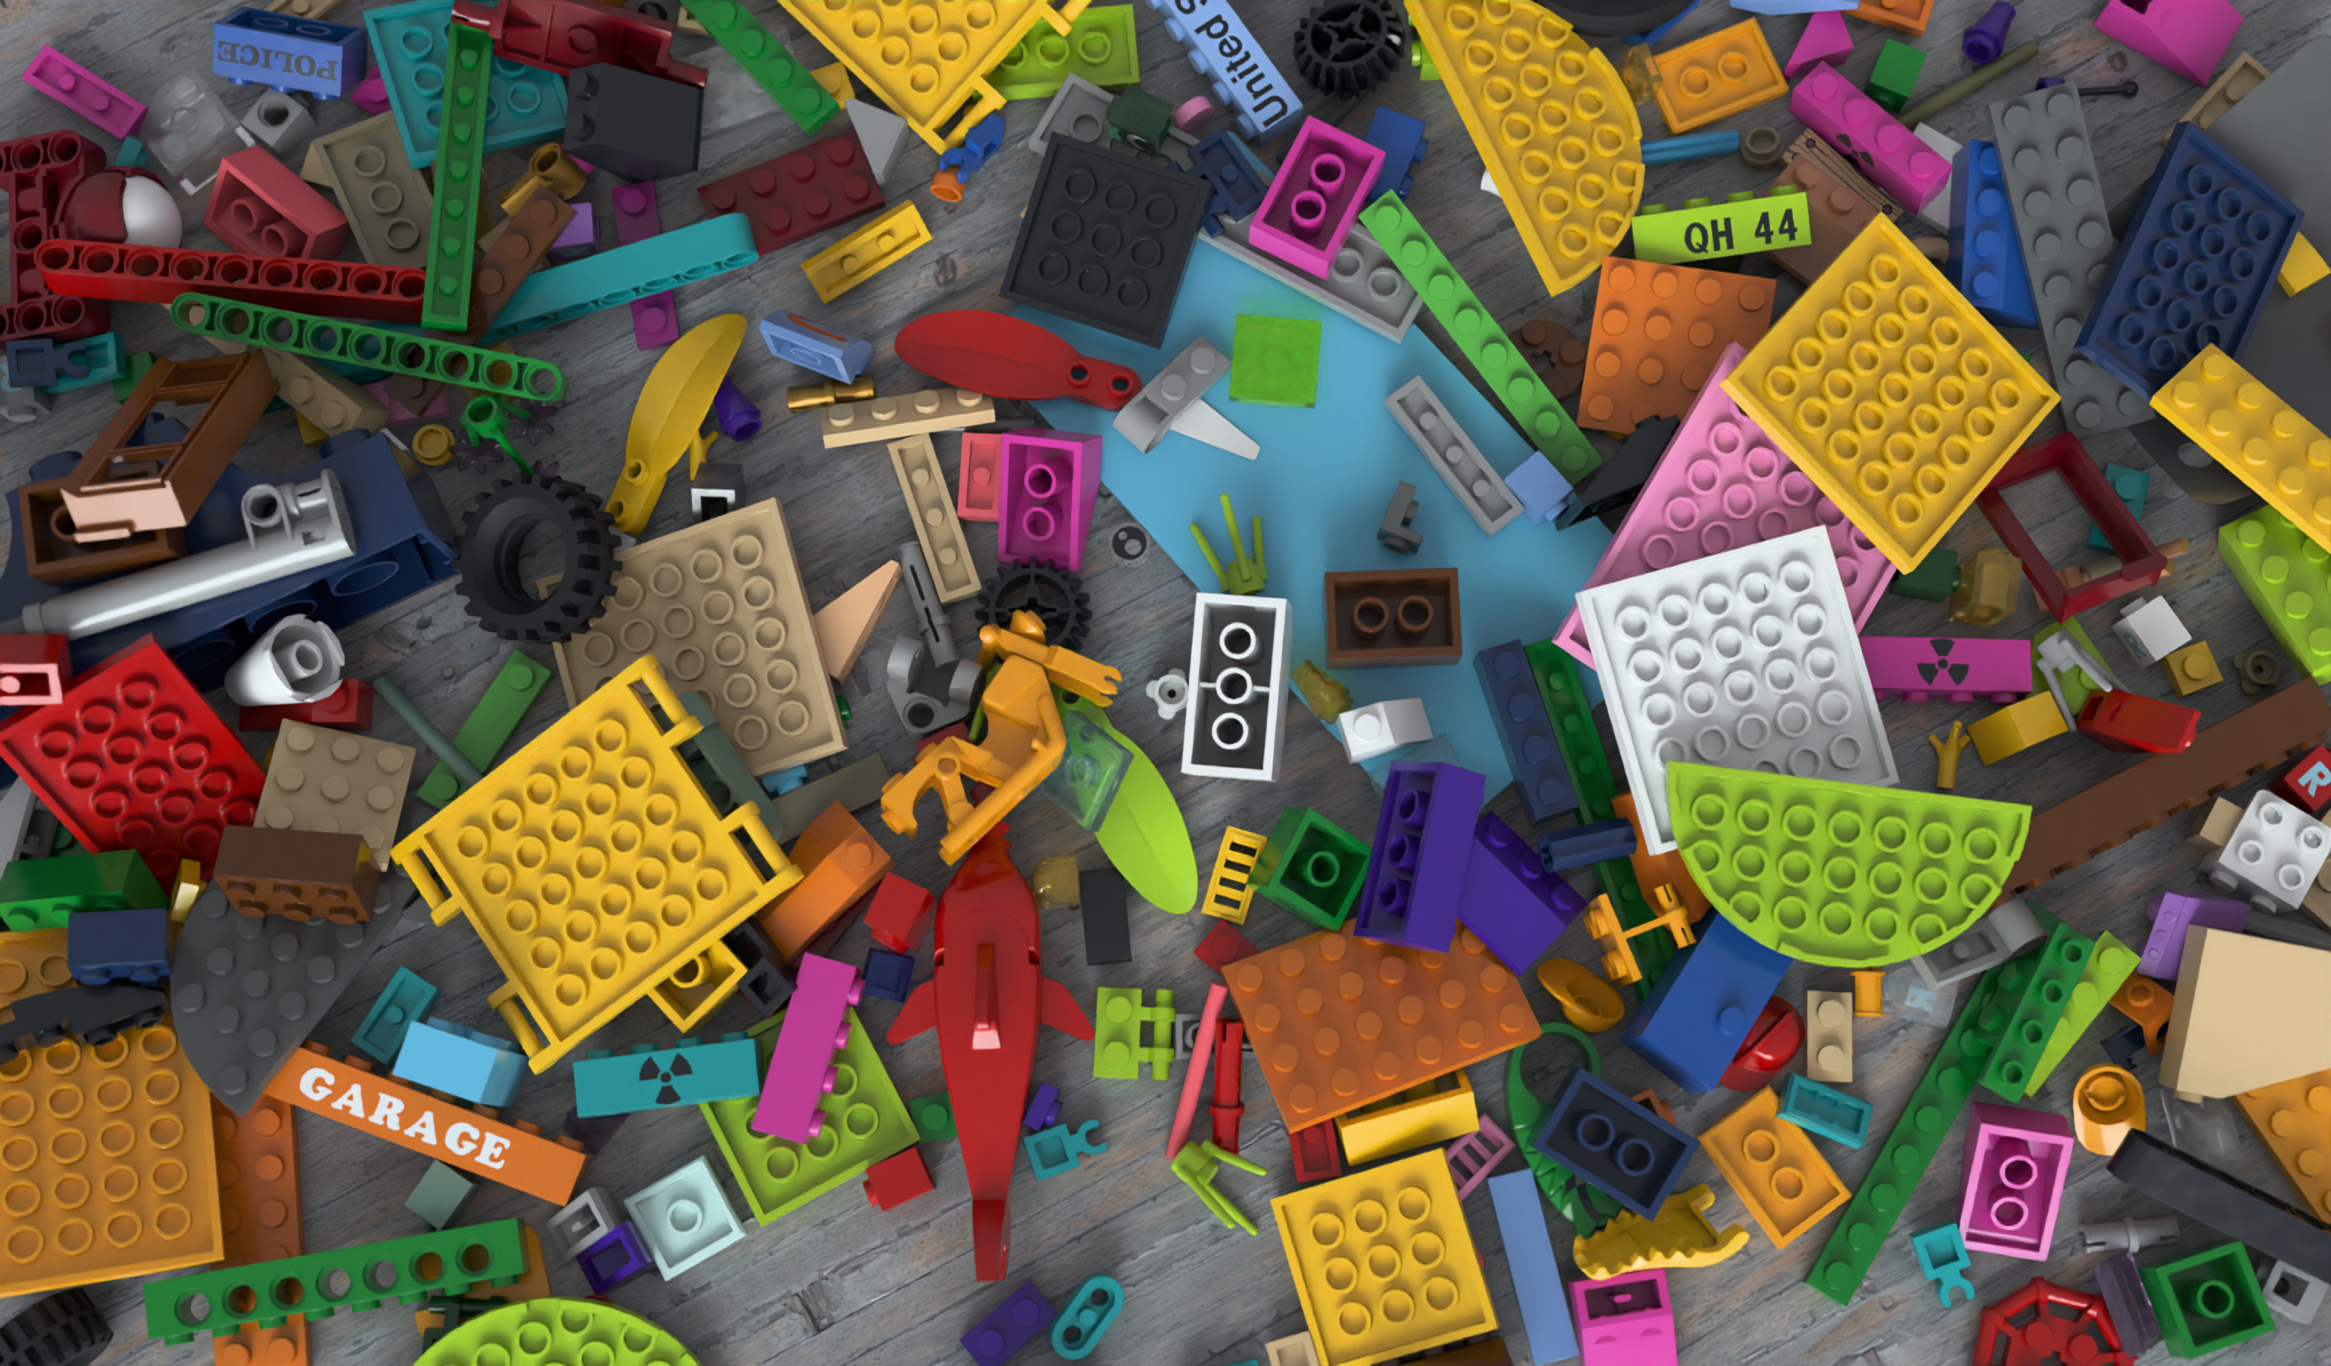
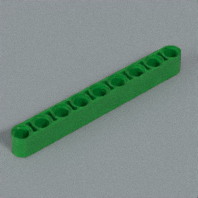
M194 292L178 295L170 307L171 319L179 329L201 336L547 403L561 400L569 389L567 373L560 366L543 360ZM201 303L205 310V316L199 324L194 326L190 321L189 312L195 304ZM244 311L249 318V325L243 333L237 334L233 328V320L238 313ZM289 320L293 326L292 336L288 341L281 343L277 337V327L282 321ZM332 328L336 332L337 342L331 350L324 351L320 345V337L325 330ZM377 337L381 343L380 353L376 358L368 360L363 352L364 344L369 338ZM420 345L425 352V359L419 367L411 368L407 362V353L413 346ZM463 353L469 361V367L463 375L455 377L450 370V363L455 355ZM508 362L512 368V377L508 383L498 385L493 378V371L499 363ZM551 370L556 377V385L551 392L542 394L536 386V380L543 371Z

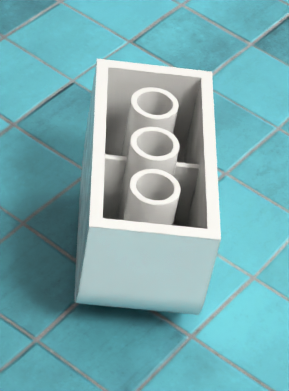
M1197 592L1182 773L1196 776L1278 782L1284 750L1293 641V608L1287 599Z

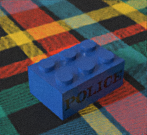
M243 6L214 23L213 74L228 77V82L237 85H252L254 82L270 84V89L277 92L292 93L299 89L312 92V96L317 99L337 100L366 78L368 34L366 28Z

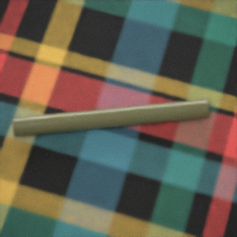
M2032 40L2025 42L1894 118L1907 129L1911 128L2035 57L2039 53L2037 45Z

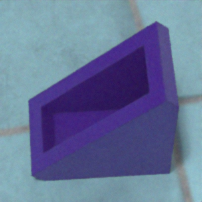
M625 1221L617 1225L613 1230L576 1256L595 1294L605 1293L656 1263L634 1221Z

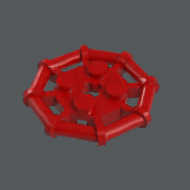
M2038 1276L2032 1277L2028 1285L1989 1308L1983 1306L1978 1313L1982 1318L1971 1366H1991L1998 1331L2007 1338L2001 1364L1992 1366H2041V1358L2050 1357L2052 1350L2058 1354V1360L2062 1362V1366H2101L2102 1363L2114 1362V1366H2134V1361L2139 1359L2138 1349L2131 1347L2105 1304L2106 1298L2099 1292L2090 1294L2045 1281L2044 1277ZM2048 1301L2076 1308L2080 1311L2073 1321L2054 1317L2049 1313ZM2029 1305H2034L2035 1316L2029 1319V1322L2015 1328L2007 1323L2006 1319ZM2091 1319L2095 1321L2112 1351H2098L2096 1342L2085 1330Z

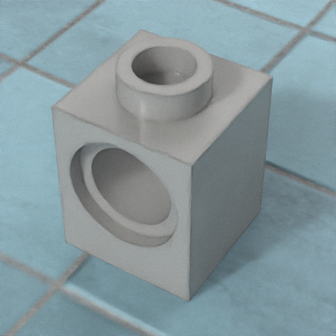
M270 87L239 122L253 139L285 162L317 125L307 111L310 108V104L296 92L285 94L273 91ZM288 115L284 123L275 125L279 117Z

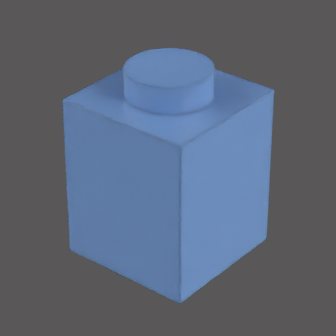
M1539 450L1511 472L1504 480V483L1525 508L1523 513L1535 527L1545 518L1552 523L1570 506L1567 500L1574 488Z

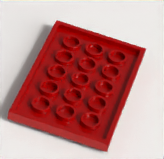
M151 632L71 679L63 704H29L0 721V756L91 855L100 852L136 849L169 900L182 859L200 862V880L206 881L213 876L225 825L253 827L268 773Z

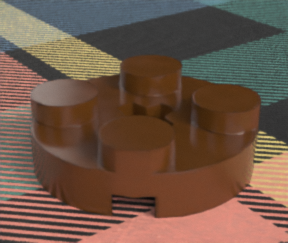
M1530 320L1508 337L1533 370L1536 364L1531 361V358L1534 356L1540 358L1542 355L1550 358L1549 363L1554 366L1552 371L1545 369L1542 374L1534 372L1558 402L1569 399L1575 393L1585 373V347L1571 331L1557 323Z

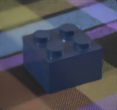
M166 908L68 913L67 967L78 987L117 985L162 992L165 986H170L172 962L177 946V933Z

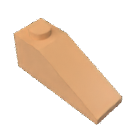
M890 560L813 615L831 681L841 686L845 683L903 575L899 563Z

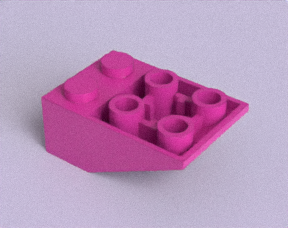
M2107 0L2092 26L2203 88L2244 18L2227 0Z
M1664 1267L1624 1272L1602 1281L1591 1279L1590 1277L1566 1281L1581 1366H1678L1673 1313Z

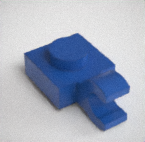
M992 112L980 125L970 127L965 135L964 144L966 146L963 148L947 149L941 156L939 169L945 171L951 164L960 165L962 168L958 171L957 182L960 184L966 182L970 178L971 172L973 170L977 172L1002 146L1006 121Z

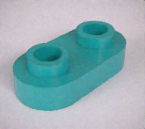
M1093 1273L1086 1276L1053 1319L1049 1327V1341L1060 1356L1070 1360H1077L1088 1355L1119 1314L1124 1303V1293L1120 1284L1113 1277L1105 1273ZM1103 1288L1105 1290L1103 1300L1096 1303L1092 1302L1091 1295L1093 1291ZM1077 1326L1078 1333L1076 1337L1071 1340L1064 1339L1066 1328Z

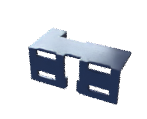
M2169 1021L2160 1027L2157 1039L2166 1034ZM2138 1023L2124 1026L2120 1031L2100 1042L2113 1063L2121 1065L2128 1071L2138 1066L2132 1063L2133 1058L2128 1057L2146 1045L2143 1028Z

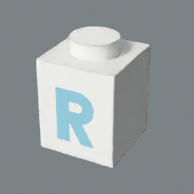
M2162 595L2149 603L2145 601L2143 596L2120 610L2124 619L2111 626L2141 670L2192 639Z

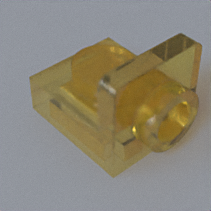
M1646 42L1632 47L1625 64L1615 68L1627 88L1635 107L1654 100L1663 81Z

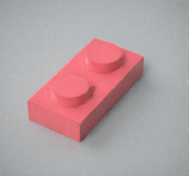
M963 433L957 508L958 520L999 522L1002 434Z

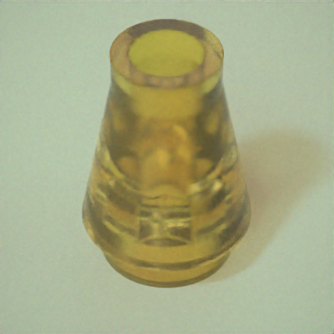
M1310 660L1302 662L1290 676L1297 684L1317 720L1323 719L1328 725L1337 722L1339 714L1348 712L1354 704V700L1349 696L1350 690L1316 667Z

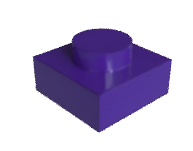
M1043 1082L1022 1123L1041 1132L1044 1124L1052 1127L1064 1104L1057 1100L1061 1091Z

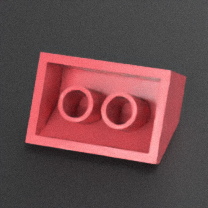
M260 145L222 158L202 223L238 253L334 261L342 252L350 228L344 213ZM282 283V284H280V285H278V286H279V287H283V286L287 285L288 283Z

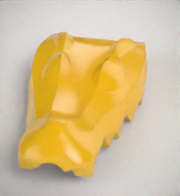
M1698 1184L1684 1193L1669 1195L1652 1222L1633 1210L1628 1212L1626 1208H1622L1617 1218H1610L1604 1231H1597L1588 1239H1584L1581 1234L1577 1235L1573 1246V1257L1578 1267L1591 1279L1602 1281L1624 1272L1660 1267H1703L1716 1264L1740 1250L1747 1243L1749 1234L1737 1223L1730 1225L1719 1234L1701 1213L1714 1203L1715 1194L1708 1185Z

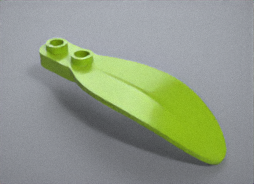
M1055 685L1052 690V696L1062 726L1074 748V773L1078 794L1089 824L1101 847L1119 872L1149 902L1172 914L1188 912L1194 906L1198 897V868L1184 819L1167 784L1145 753L1127 736L1114 729L1103 707L1097 706L1093 701L1079 696L1075 703L1068 704L1065 698L1070 691ZM1097 728L1099 730L1097 739L1091 742L1086 741L1085 733L1087 730Z

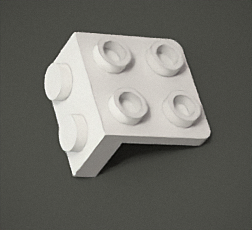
M2259 790L2251 797L2224 847L2206 853L2199 868L2211 875L2209 880L2216 886L2231 892L2236 890L2250 898L2248 903L2260 912L2277 915L2299 908L2331 850V828L2268 790Z

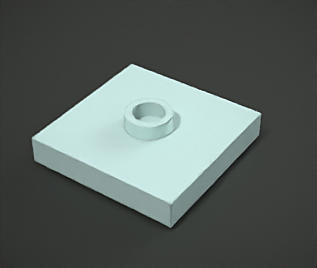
M706 1155L700 1156L623 1201L665 1281L673 1279L748 1235Z

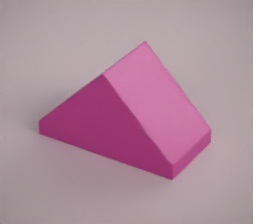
M1840 10L1813 13L1783 72L1785 80L1790 81L1807 76L1822 60L1831 68L1845 63L1853 49V44Z

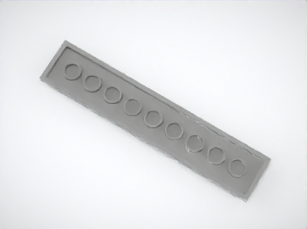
M1070 72L1028 141L1029 149L1044 156L1053 131L1166 167L1173 161H1177L1185 172L1194 166L1188 158V149L1201 141ZM1132 133L1143 138L1149 143L1151 150L1144 151L1136 148L1126 140L1125 134ZM1255 170L1269 189L1274 179ZM1214 192L1212 193L1211 199L1216 196ZM1258 209L1237 223L1227 210L1219 214L1217 217L1226 229L1214 239L1210 237L1204 227L1200 229L1199 239L1401 345L1424 304L1423 299L1370 231L1358 223H1355L1326 280L1249 244L1250 224Z

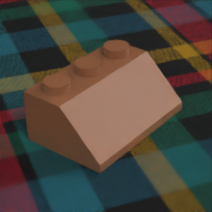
M1798 153L1763 197L1771 196L1772 187L1797 184L1798 192L1808 191L1813 243L1761 252L1809 287L1878 212Z

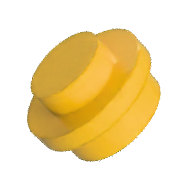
M430 424L422 427L415 434L412 441V450L415 457L422 464L438 467L449 462L454 456L456 439L445 426Z

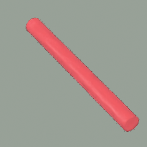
M1211 982L1165 1153V1156L1171 1159H1175L1187 1144L1216 1035L1215 1019L1221 1016L1228 986L1221 983Z

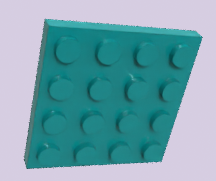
M416 0L362 12L363 22L411 170L437 164L450 18L452 15L454 16L452 8L455 0ZM470 0L491 7L500 3V0ZM493 39L483 154L564 136L568 96L561 75L493 55L495 44Z

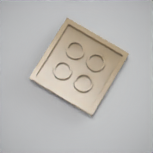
M283 718L253 827L363 835L381 871L386 872L390 859L389 851L393 846L417 748Z

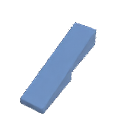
M1528 1168L1488 1178L1485 1187L1509 1268L1510 1283L1534 1366L1578 1356L1579 1351L1532 1169Z

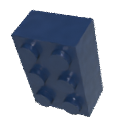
M1572 1065L1525 1142L1651 1222L1656 1217L1700 1144L1698 1140L1575 1065Z

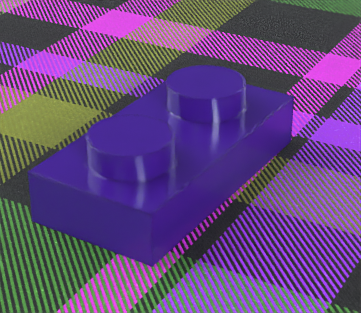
M1029 1279L959 1341L980 1366H1001L1050 1323L1058 1313Z

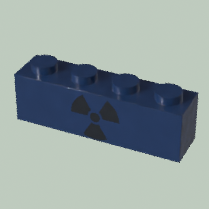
M1517 639L1478 652L1473 660V665L1530 827L1572 814L1579 807L1521 640Z

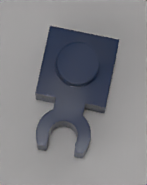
M52 339L6 341L11 388L57 385L56 373H65L74 379H82L89 376L87 365L75 366L69 362L73 356L87 355L86 346L83 343L73 342L65 345L62 350H54Z

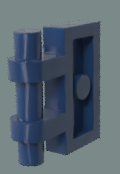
M1223 127L1188 149V158L1194 166L1185 172L1177 161H1173L1166 166V168L1215 184L1213 192L1216 196L1210 199L1201 228H1205L1212 239L1221 235L1226 229L1217 217L1219 214L1227 210L1237 223L1260 207L1269 190Z

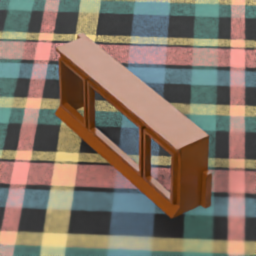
M258 348L254 355H250L248 352L175 362L163 356L158 358L59 488L77 527V531L74 534L77 542L130 537L135 531L188 525L281 387L279 380L273 379L262 348ZM174 400L176 406L209 403L182 442L123 448L157 402ZM170 458L157 477L97 484L110 465Z

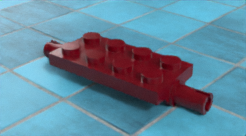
M470 0L454 1L452 8L454 16L452 15L451 23H458L489 32L488 37L495 40L493 51L495 56L570 77V70L603 62L705 90L709 69L673 60V55L670 54L675 23L596 0H500V3L494 7Z

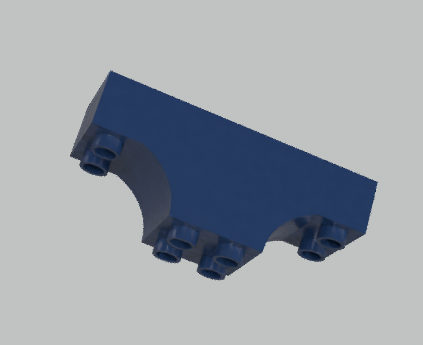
M150 412L123 448L182 442L191 429L174 416L166 419L161 413ZM357 428L339 433L326 440L320 446L321 461L295 473H254L237 469L235 463L230 461L188 525L183 526L187 556L249 538L242 513V500L250 488L262 484L273 487L289 482H294L296 485L321 478V471L327 468L332 469L341 486L356 541V555L69 641L68 645L73 670L71 679L151 632L199 691L206 695L225 686V675L229 668L278 620L296 614L307 615L304 618L315 623L318 621L323 622L335 634L461 574V571L452 570V560L461 558L462 546L453 544L455 534L457 535L432 479L384 432L372 436L368 429ZM64 451L42 458L29 469L32 481L27 484L69 476L83 458V455L77 451ZM170 458L155 460H158L163 465H166ZM146 461L113 464L108 469ZM18 488L5 493L12 522V539L6 567L0 579V622L21 616L26 605L39 601L47 602L49 598L135 573L130 572L52 588L30 577L27 568ZM271 502L264 508L262 519L269 518L276 512L277 502ZM29 704L0 705V721ZM0 756L1 792L11 787L19 775Z

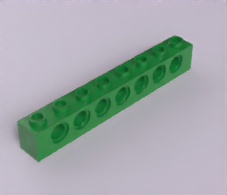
M516 1217L143 1283L149 1340L165 1338L166 1347L194 1342V1332L212 1329V1338L241 1333V1324L258 1321L259 1330L288 1325V1315L304 1312L306 1321L334 1317V1307L352 1304L353 1313L379 1309L381 1308L380 1299L398 1296L399 1305L427 1300V1290L445 1288V1296L473 1292L472 1282L490 1279L492 1288L518 1284V1274L531 1272L524 1218ZM477 1244L484 1246L489 1253V1262L481 1271L474 1270L468 1263L469 1251ZM432 1252L439 1255L443 1262L442 1272L435 1279L428 1278L422 1270L424 1258ZM384 1261L391 1262L395 1266L397 1273L394 1283L389 1287L382 1286L376 1278L377 1268ZM338 1269L344 1270L350 1278L349 1288L341 1296L335 1294L330 1286L331 1276ZM293 1277L298 1279L303 1286V1295L295 1304L290 1303L284 1295L285 1284ZM245 1286L251 1287L256 1294V1303L249 1312L242 1310L237 1301L240 1290ZM199 1294L203 1295L209 1303L208 1314L202 1320L196 1319L191 1312V1303Z

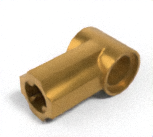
M548 143L533 154L529 164L530 170L496 199L510 218L513 219L540 183L560 199L566 200L574 197L581 191L586 183L587 175L558 144Z

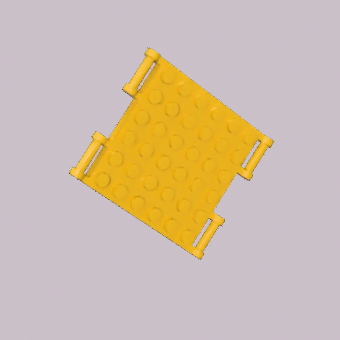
M1055 0L777 1L899 117L907 119V124L942 156L947 149L960 148L965 142V135L970 127L980 125L995 108L1000 110L1006 104L1007 100L990 86L985 79L1040 17L1044 18L1065 38L1073 29L1071 23L1092 0H1069L1058 13L1050 7ZM977 90L983 97L943 140L937 132L971 94Z
M649 653L635 661L389 851L394 862L397 865L402 864L432 909L430 916L437 927L444 925L463 910L509 981L488 996L486 1001L493 1011L498 1010L531 1059L528 1065L535 1075L551 1067L559 1058L805 876L797 864L792 865L760 819L761 811L753 800L745 803L726 818H723L676 749L681 743L697 735L703 729V726L695 715L690 717L658 670L660 663L653 653ZM642 679L675 726L667 733H665L634 687ZM742 826L777 875L769 882L765 880L734 834ZM421 848L453 895L448 900L417 855ZM517 995L520 996L551 1043L547 1048L544 1047L515 1003L514 999Z

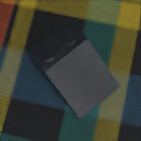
M1657 414L1638 422L1635 425L1636 431L1622 439L1623 445L1554 523L1557 531L1633 503L1681 424L1677 414L1662 420Z

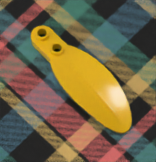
M728 313L695 326L665 352L651 371L631 419L624 468L604 510L605 512L612 513L616 522L610 525L611 527L632 538L640 534L646 527L664 488L667 471L681 458L697 433L743 341L748 327V322L744 316Z

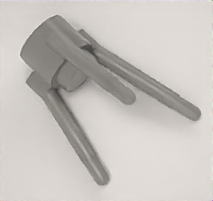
M2066 628L2059 630L2036 648L2042 655V658L2035 664L2045 675L2060 713L2069 731L2072 733L2077 731V726L2053 671L2055 668H2058L2063 674L2078 664L2104 691L2110 692L2113 688L2132 693L2087 652Z

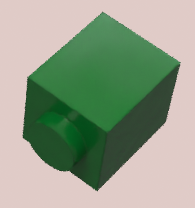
M1887 38L1876 56L1862 93L1886 112L1892 111L1899 114L1910 97L1927 53Z

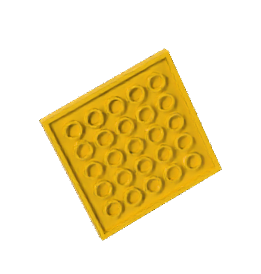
M1882 211L1872 217L1718 384L1903 575L1914 571L2061 400L2060 395Z

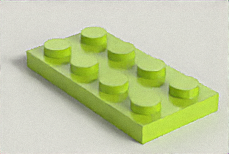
M1133 4L1085 8L1071 23L1073 29L1065 38L1044 18L1040 17L988 75L985 81L1005 100L1056 96L1070 72L1107 92L1140 89ZM977 90L972 93L974 103H978L983 97Z

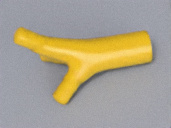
M698 430L688 446L691 482L694 481L700 462L707 463L708 449L719 436L715 430H712L704 439L701 438Z
M1954 721L1945 745L1935 734L1928 737L1929 742L1934 746L1939 757L1937 788L1954 789L1959 756L1964 746L1971 740L1966 734L1959 739L1963 725L1961 721Z

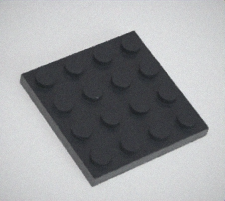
M1052 131L999 296L1160 350L1215 184Z

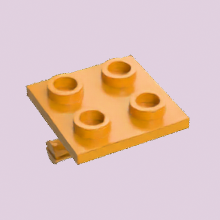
M1672 883L1654 889L1665 915L1625 932L1620 927L1606 893L1598 896L1585 907L1588 913L1583 915L1586 930L1592 940L1599 939L1605 954L1600 957L1603 970L1610 982L1616 980L1619 989L1642 978L1626 941L1627 939L1663 924H1669L1679 949L1697 942L1686 919V916L1689 915L1686 906L1681 908Z

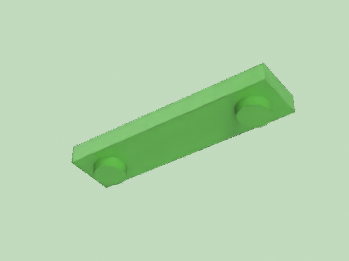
M517 649L451 743L483 777H486L555 676L553 672ZM440 759L416 795L441 811L470 788Z

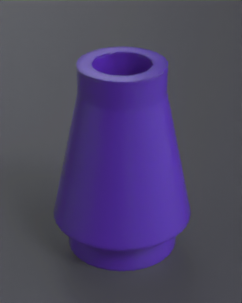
M2005 1L1994 2L1991 8L1964 33L1962 49L1970 60L1980 64H1987L2002 54L2011 22L2016 15L2014 7Z
M725 376L714 397L713 403L723 434L730 436L733 441H743L754 436L762 426L760 420L761 412L734 385L731 378Z

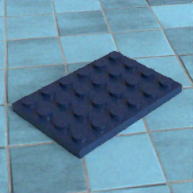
M2192 122L2176 123L2074 348L2148 403L2156 392L2210 343H2213L2238 364L2306 213Z

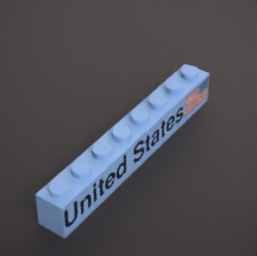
M1145 0L1152 10L1158 8L1165 17L1164 25L1175 42L1181 40L1189 50L1188 58L1194 69L1200 75L1205 73L1213 83L1211 89L1218 102L1223 107L1229 105L1237 116L1235 118L1236 125L1247 140L1253 138L1261 149L1302 122L1303 104L1226 0Z

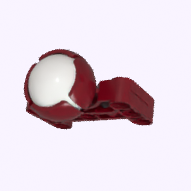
M71 129L0 142V189L9 193L11 302L0 304V349L6 351V341L52 339L53 346L107 333L111 323L108 299L63 296L53 293L49 290L34 262V253L42 242L49 239L182 249L183 225L181 214L176 202L158 176L150 170L134 165L105 167L107 156L104 149ZM109 265L108 269L103 270L100 273L108 271L112 267V265Z

